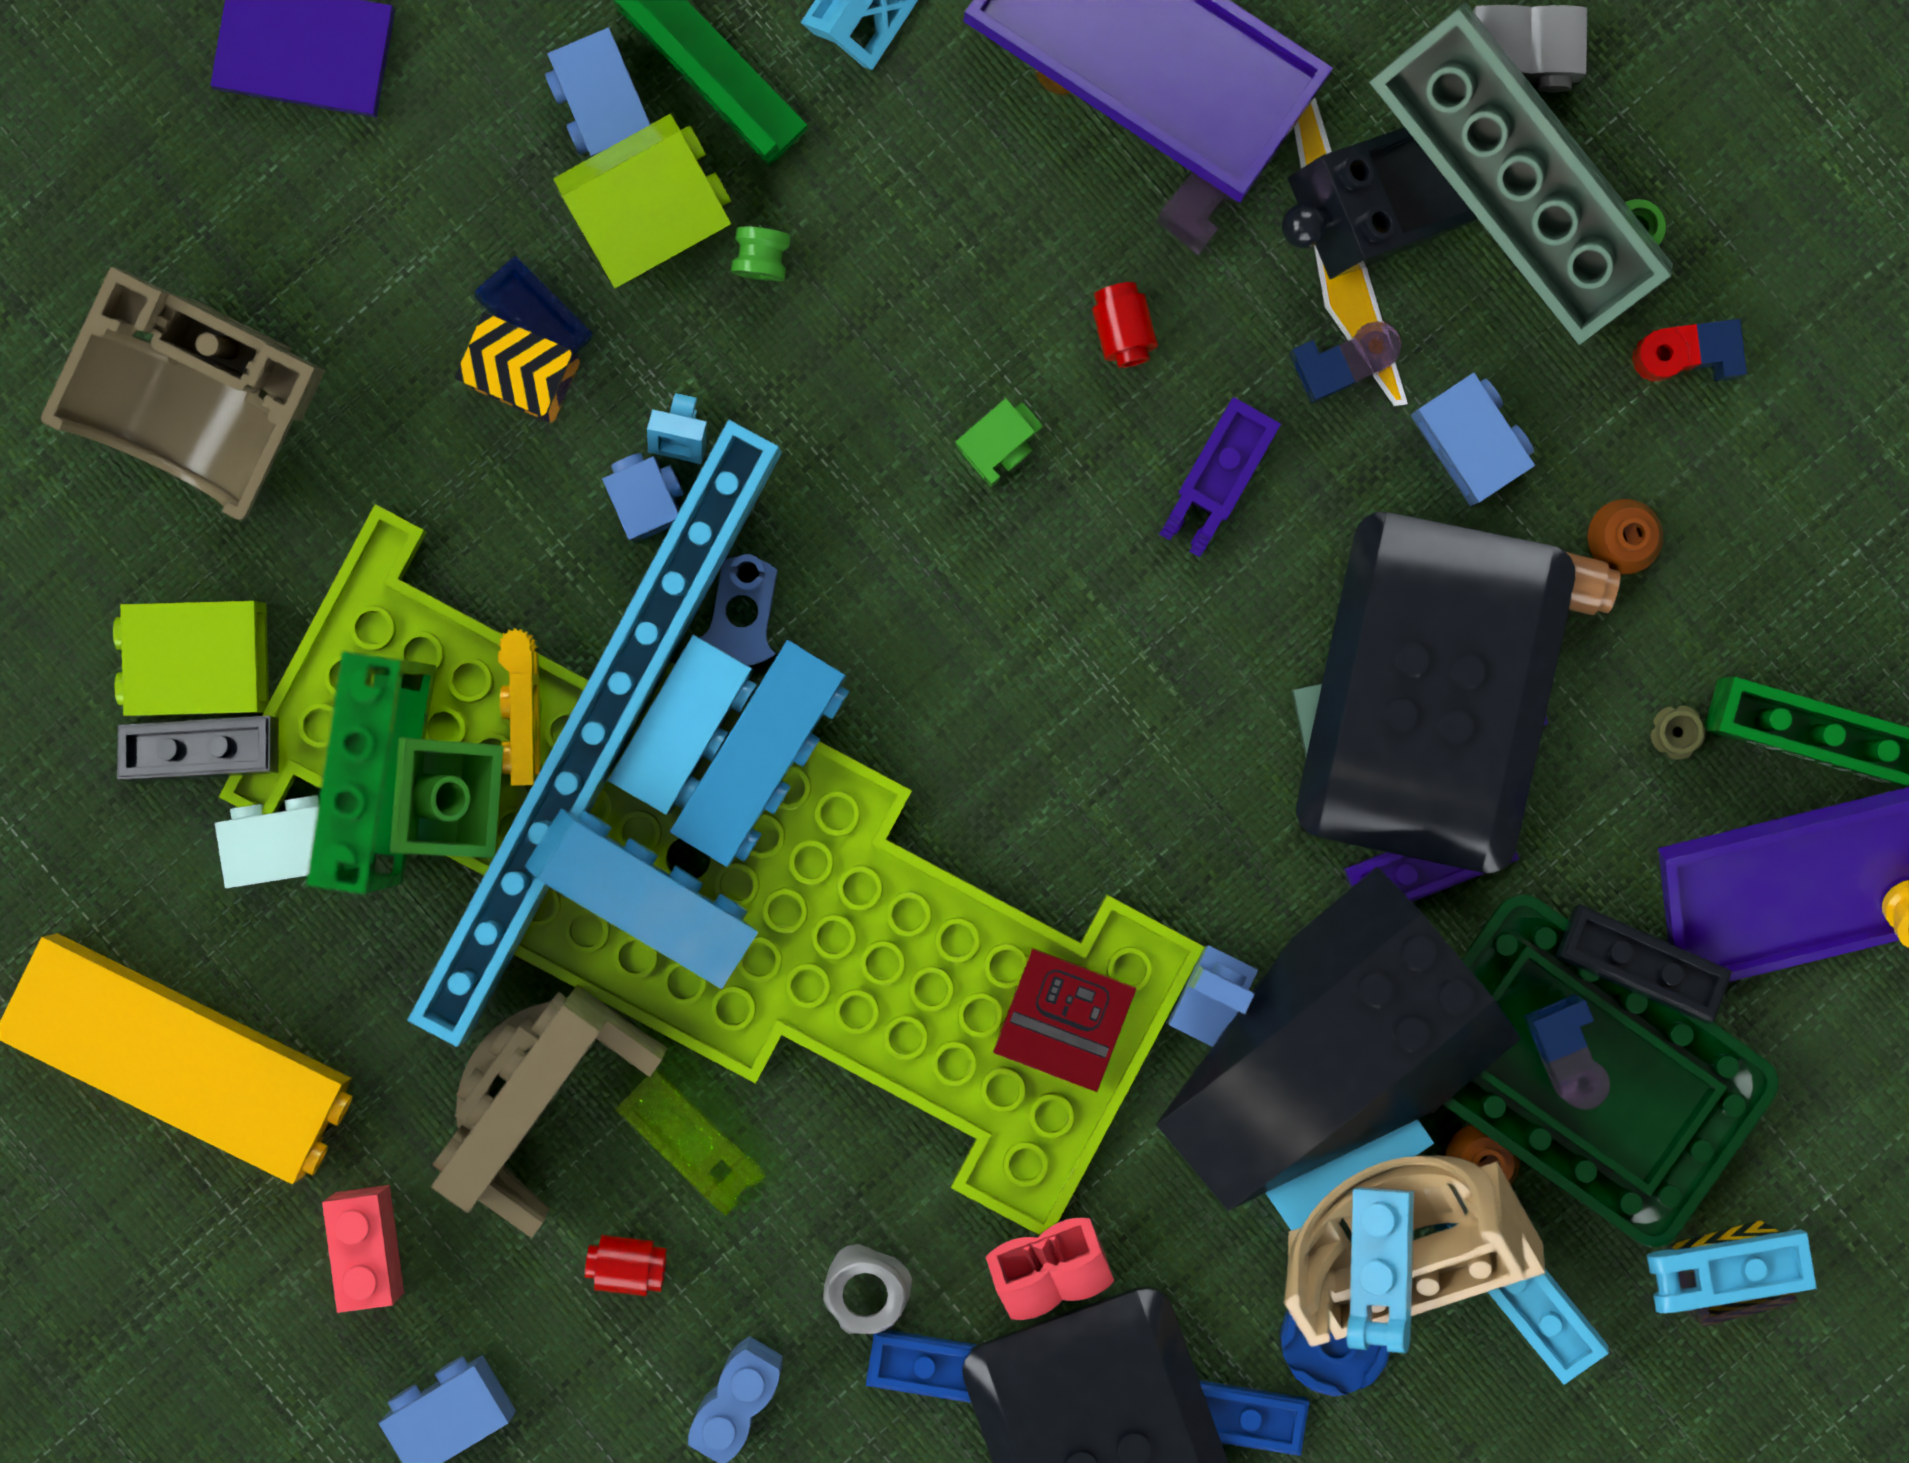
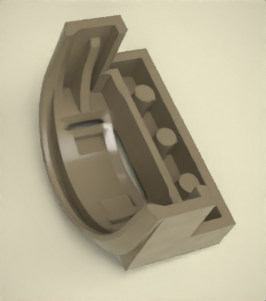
M579 985L575 987L568 998L558 992L551 1002L533 1005L511 1015L498 1024L482 1040L467 1063L456 1094L457 1106L454 1116L457 1117L458 1130L433 1163V1166L440 1170L441 1173L431 1188L466 1213L471 1210L478 1200L532 1238L545 1221V1216L550 1207L513 1176L504 1165L506 1160L595 1038L649 1077L662 1061L668 1048L644 1033ZM498 1075L507 1082L494 1099L489 1095L493 1080Z

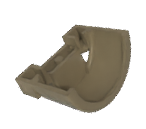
M110 267L41 415V421L59 431L86 437L158 467L214 498L224 506L223 513L242 520L248 517L293 421H302L326 370L290 353L292 348L194 299L174 295L125 270ZM143 331L154 335L151 341L134 335V333Z

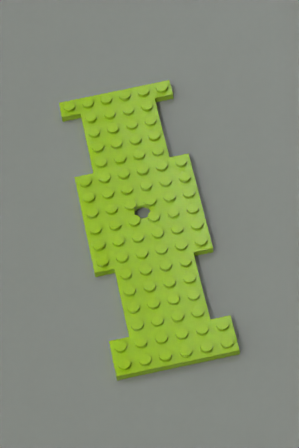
M374 505L262 715L279 718L278 773L229 776L219 798L238 808L264 804L262 814L265 815L279 811L297 776L321 789L342 651L436 665L425 740L502 745L503 741H510V719H502L500 711L501 686L509 685V672L498 662V651L501 650V647L498 646L501 642L499 638L501 639L503 634L402 580L427 533L426 530L379 505ZM538 653L542 769L589 680ZM669 663L612 772L676 665L675 663ZM405 673L403 688L420 691L423 675ZM372 674L370 686H373L375 674ZM732 709L721 729L730 734L741 714ZM819 741L803 767L795 762L783 779L791 788L774 815L764 810L753 829L762 835L747 860L743 862L736 857L732 864L726 867L710 857L707 871L700 878H697L703 883L699 892L715 902L721 893L745 908L748 913L743 920L758 932L722 989L555 889L549 888L514 953L515 956L573 987L579 985L601 1002L755 1084L781 1035L976 1138L956 1174L951 1188L1038 1235H1041L1045 1230L1059 1222L1205 948L1203 945L1107 894L1084 937L1079 942L889 841L887 837L912 790ZM704 757L693 777L701 781L712 762ZM502 772L495 855L532 786H511V775H503ZM607 779L590 813L612 827L607 835L609 838L623 846L629 838L635 840L658 855L653 863L655 866L668 874L671 873L667 855L671 845L679 837L670 833V830L683 809L675 806L671 814L665 815L612 784ZM447 856L485 876L494 859ZM1032 948L1137 988L1098 1092L993 1053Z

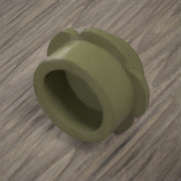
M1681 705L1677 709L1666 707L1660 710L1653 719L1655 728L1650 733L1652 744L1659 752H1666L1671 759L1681 760L1690 757L1692 752L1700 748L1705 740V727L1700 720V716L1694 709L1688 706ZM1675 727L1682 729V735L1678 738L1673 735Z

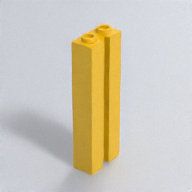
M58 933L41 937L0 1020V1041L290 1184H294L303 1178L306 1173L312 1176L316 1173L328 1150V1145L321 1142L323 1139L322 1135L329 1122L336 1126L340 1124L353 1096L345 1093L352 1080L351 1077Z

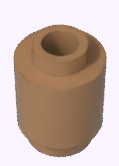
M1566 552L1572 558L1575 566V582L1569 610L1592 616L1597 611L1610 613L1620 585V571L1610 569L1608 562Z

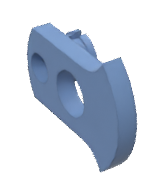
M750 554L725 559L721 568L712 623L709 630L699 638L747 666L756 665L774 657L776 653L768 644L767 629L778 570ZM746 563L755 564L759 572V577L750 583H744L739 578V570ZM737 596L751 597L758 607L756 620L747 627L734 626L727 617V606Z

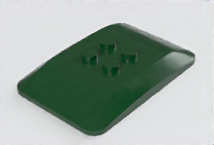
M1516 894L1508 897L1496 908L1461 960L1495 999L1521 1037V1040L1443 1105L1638 1243L1647 1247H1661L1669 1244L1680 1233L1774 1100L1778 1091V1076L1775 1068L1766 1059L1715 1023L1705 1024L1555 958L1569 920L1541 900L1530 895ZM1575 994L1586 1000L1594 1020L1580 1027L1588 1047L1555 1061L1548 1062L1549 1065H1547L1539 1055L1523 1016Z

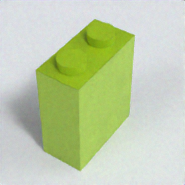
M671 114L553 178L562 198L614 288L621 286L731 225L722 206L731 202L716 172L706 177L697 161L706 155L691 126L689 125L680 130Z
M258 601L120 604L121 617H116L114 620L113 640L116 649L122 650V672L116 674L114 689L117 704L123 705V716L264 713L269 703L266 603Z

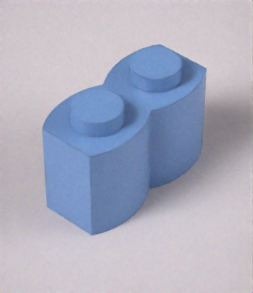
M751 1336L741 1341L729 1355L718 1386L713 1388L699 1405L690 1428L688 1446L717 1463H727L734 1458L747 1439L753 1416L768 1404L777 1388L783 1365V1356Z

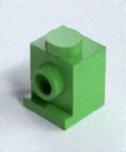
M1005 398L956 440L955 447L992 488L1000 480V476L995 470L1003 465L1009 472L1033 451L1027 442L1043 426L1024 403L1021 402L1014 408Z

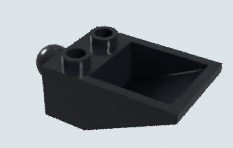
M1404 127L1322 155L1288 177L1287 179L1298 204L1291 207L1284 215L1282 233L1285 239L1294 247L1305 249L1316 246L1328 277L1331 280L1375 264L1479 219Z

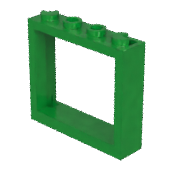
M342 651L307 875V886L368 894L403 884L407 854L390 852L399 738L425 739L436 665ZM405 673L423 675L420 691L403 688ZM372 674H375L373 686H370ZM377 854L394 856L392 873L377 872L375 868Z

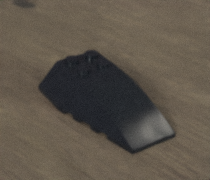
M1377 866L1290 938L1279 953L1280 956L1253 989L1252 992L1255 995L1246 1013L1238 1012L1232 1022L1226 1026L1201 1064L1199 1063L1156 1122L1157 1127L1228 1211L1436 1111L1521 1040V1037L1495 999L1424 914Z

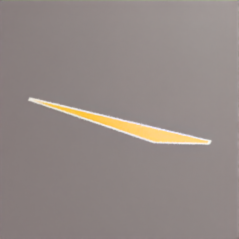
M1314 98L1294 126L1301 169L1318 157L1332 152L1316 98ZM1314 246L1326 310L1394 406L1408 404L1367 267L1330 280L1317 248Z

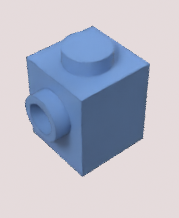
M641 453L628 456L612 464L611 468L614 474L604 477L602 480L628 539L636 543L671 528L680 511L675 498L684 495L672 466L668 465L661 468L657 459L652 456L644 460Z

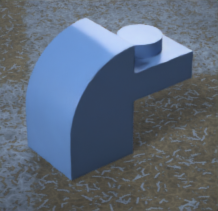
M1207 945L1165 1022L1213 1047L1226 1026L1232 1022L1238 1011L1243 1014L1246 1013L1255 995L1249 991V988L1258 970Z

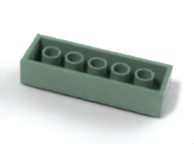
M1466 2L1392 61L1369 82L1579 345L1671 276L1673 267L1671 260Z

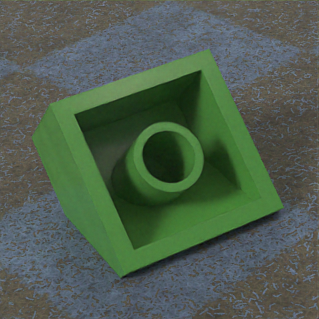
M399 738L390 852L494 858L504 746Z

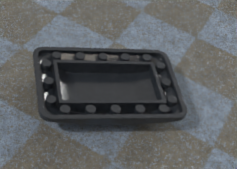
M1390 512L1373 513L1366 516L1358 524L1349 556L1296 804L1298 821L1308 833L1324 839L1481 873L1497 872L1504 869L1511 862L1517 847L1575 582L1574 563L1572 558L1563 549L1553 545Z
M1149 1286L1137 1287L982 1342L971 1348L964 1358L962 1366L964 1383L993 1463H1229L1173 1306L1167 1295L1157 1288Z

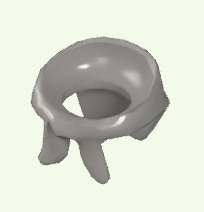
M861 1244L849 1245L837 1253L829 1267L824 1283L823 1301L826 1308L838 1320L842 1330L849 1334H876L892 1327L902 1315L910 1298L912 1278L908 1269L896 1258ZM857 1274H874L886 1285L888 1292L887 1302L880 1311L873 1315H857L849 1310L844 1303L842 1295L844 1286L850 1278Z

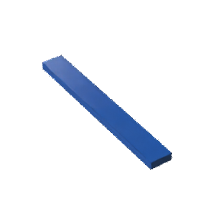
M891 1330L881 1331L873 1336L866 1386L971 1403L963 1379L962 1366L967 1353L978 1344ZM1199 1380L1221 1443L1301 1456L1309 1408L1308 1398Z

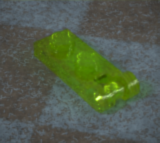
M657 1068L650 1077L647 1076L615 1109L710 1203L725 1215H728L739 1204L736 1198L748 1185L754 1188L766 1176L755 1161L743 1153ZM722 1159L732 1171L720 1183L709 1171Z

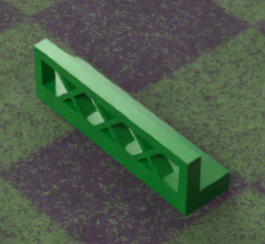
M613 0L616 9L768 167L808 130L807 124L687 0Z

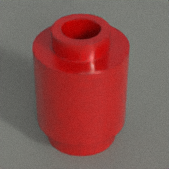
M1124 282L1114 284L1095 292L1096 305L1092 308L1104 359L1106 361H1117L1118 368L1132 367L1149 361V352L1158 347V342L1146 296L1143 293H1139L1137 283Z
M601 1235L599 1246L589 1245L585 1278L594 1279L595 1291L647 1296L648 1291L662 1292L667 1248L655 1247L652 1240Z

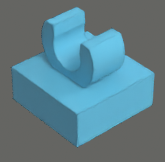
M675 393L670 413L652 409L647 427L648 453L702 464L707 446V421L696 419V397Z

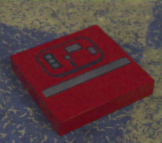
M1032 948L993 1053L1098 1092L1137 988Z

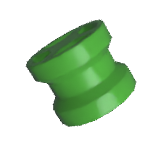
M737 227L735 240L740 245L738 257L732 260L730 272L737 276L756 280L785 281L786 268L782 264L783 252L790 246L791 236L787 233L767 228Z

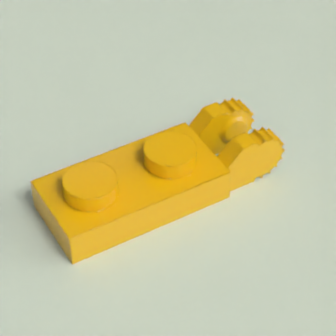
M514 628L512 631L508 629L506 634L503 633V637L499 638L501 642L498 645L501 647V650L498 651V662L509 672V685L501 686L500 690L502 719H510V741L502 742V746H504L502 773L503 775H511V786H533L541 771L538 653H536L538 646H536L537 640L533 639V635H528L526 631L524 633L522 629L518 631Z

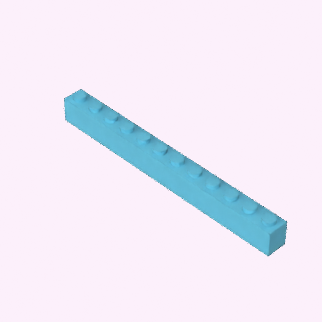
M730 420L727 421L407 1021L456 1047L462 1045L470 1038L550 886L538 880L524 865L561 808L577 818L582 810L590 813L780 458L782 451L779 446Z

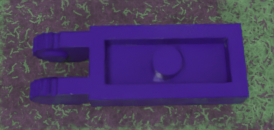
M1232 397L1178 491L1177 495L1180 498L1159 535L1168 540L1173 535H1176L1184 522L1187 510L1191 503L1210 513L1202 528L1197 530L1191 541L1189 552L1200 557L1222 520L1225 522L1281 423Z

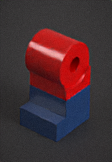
M1740 319L1677 326L1653 331L1640 340L1634 348L1632 357L1634 368L1642 378L1655 382L1669 379L1680 371L1708 367L1713 368L1714 382L1738 379L1747 374Z

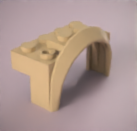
M1416 1156L1393 1159L1371 1166L1342 1182L1315 1207L1301 1228L1289 1231L1284 1304L1311 1347L1329 1342L1330 1331L1336 1340L1347 1337V1325L1350 1317L1352 1244L1340 1226V1222L1343 1218L1352 1232L1353 1189L1357 1187L1414 1191L1413 1230L1435 1224L1458 1223L1452 1228L1413 1240L1411 1316L1544 1274L1543 1242L1498 1162L1479 1168L1469 1161L1451 1156ZM1372 1305V1322L1388 1323L1389 1307Z

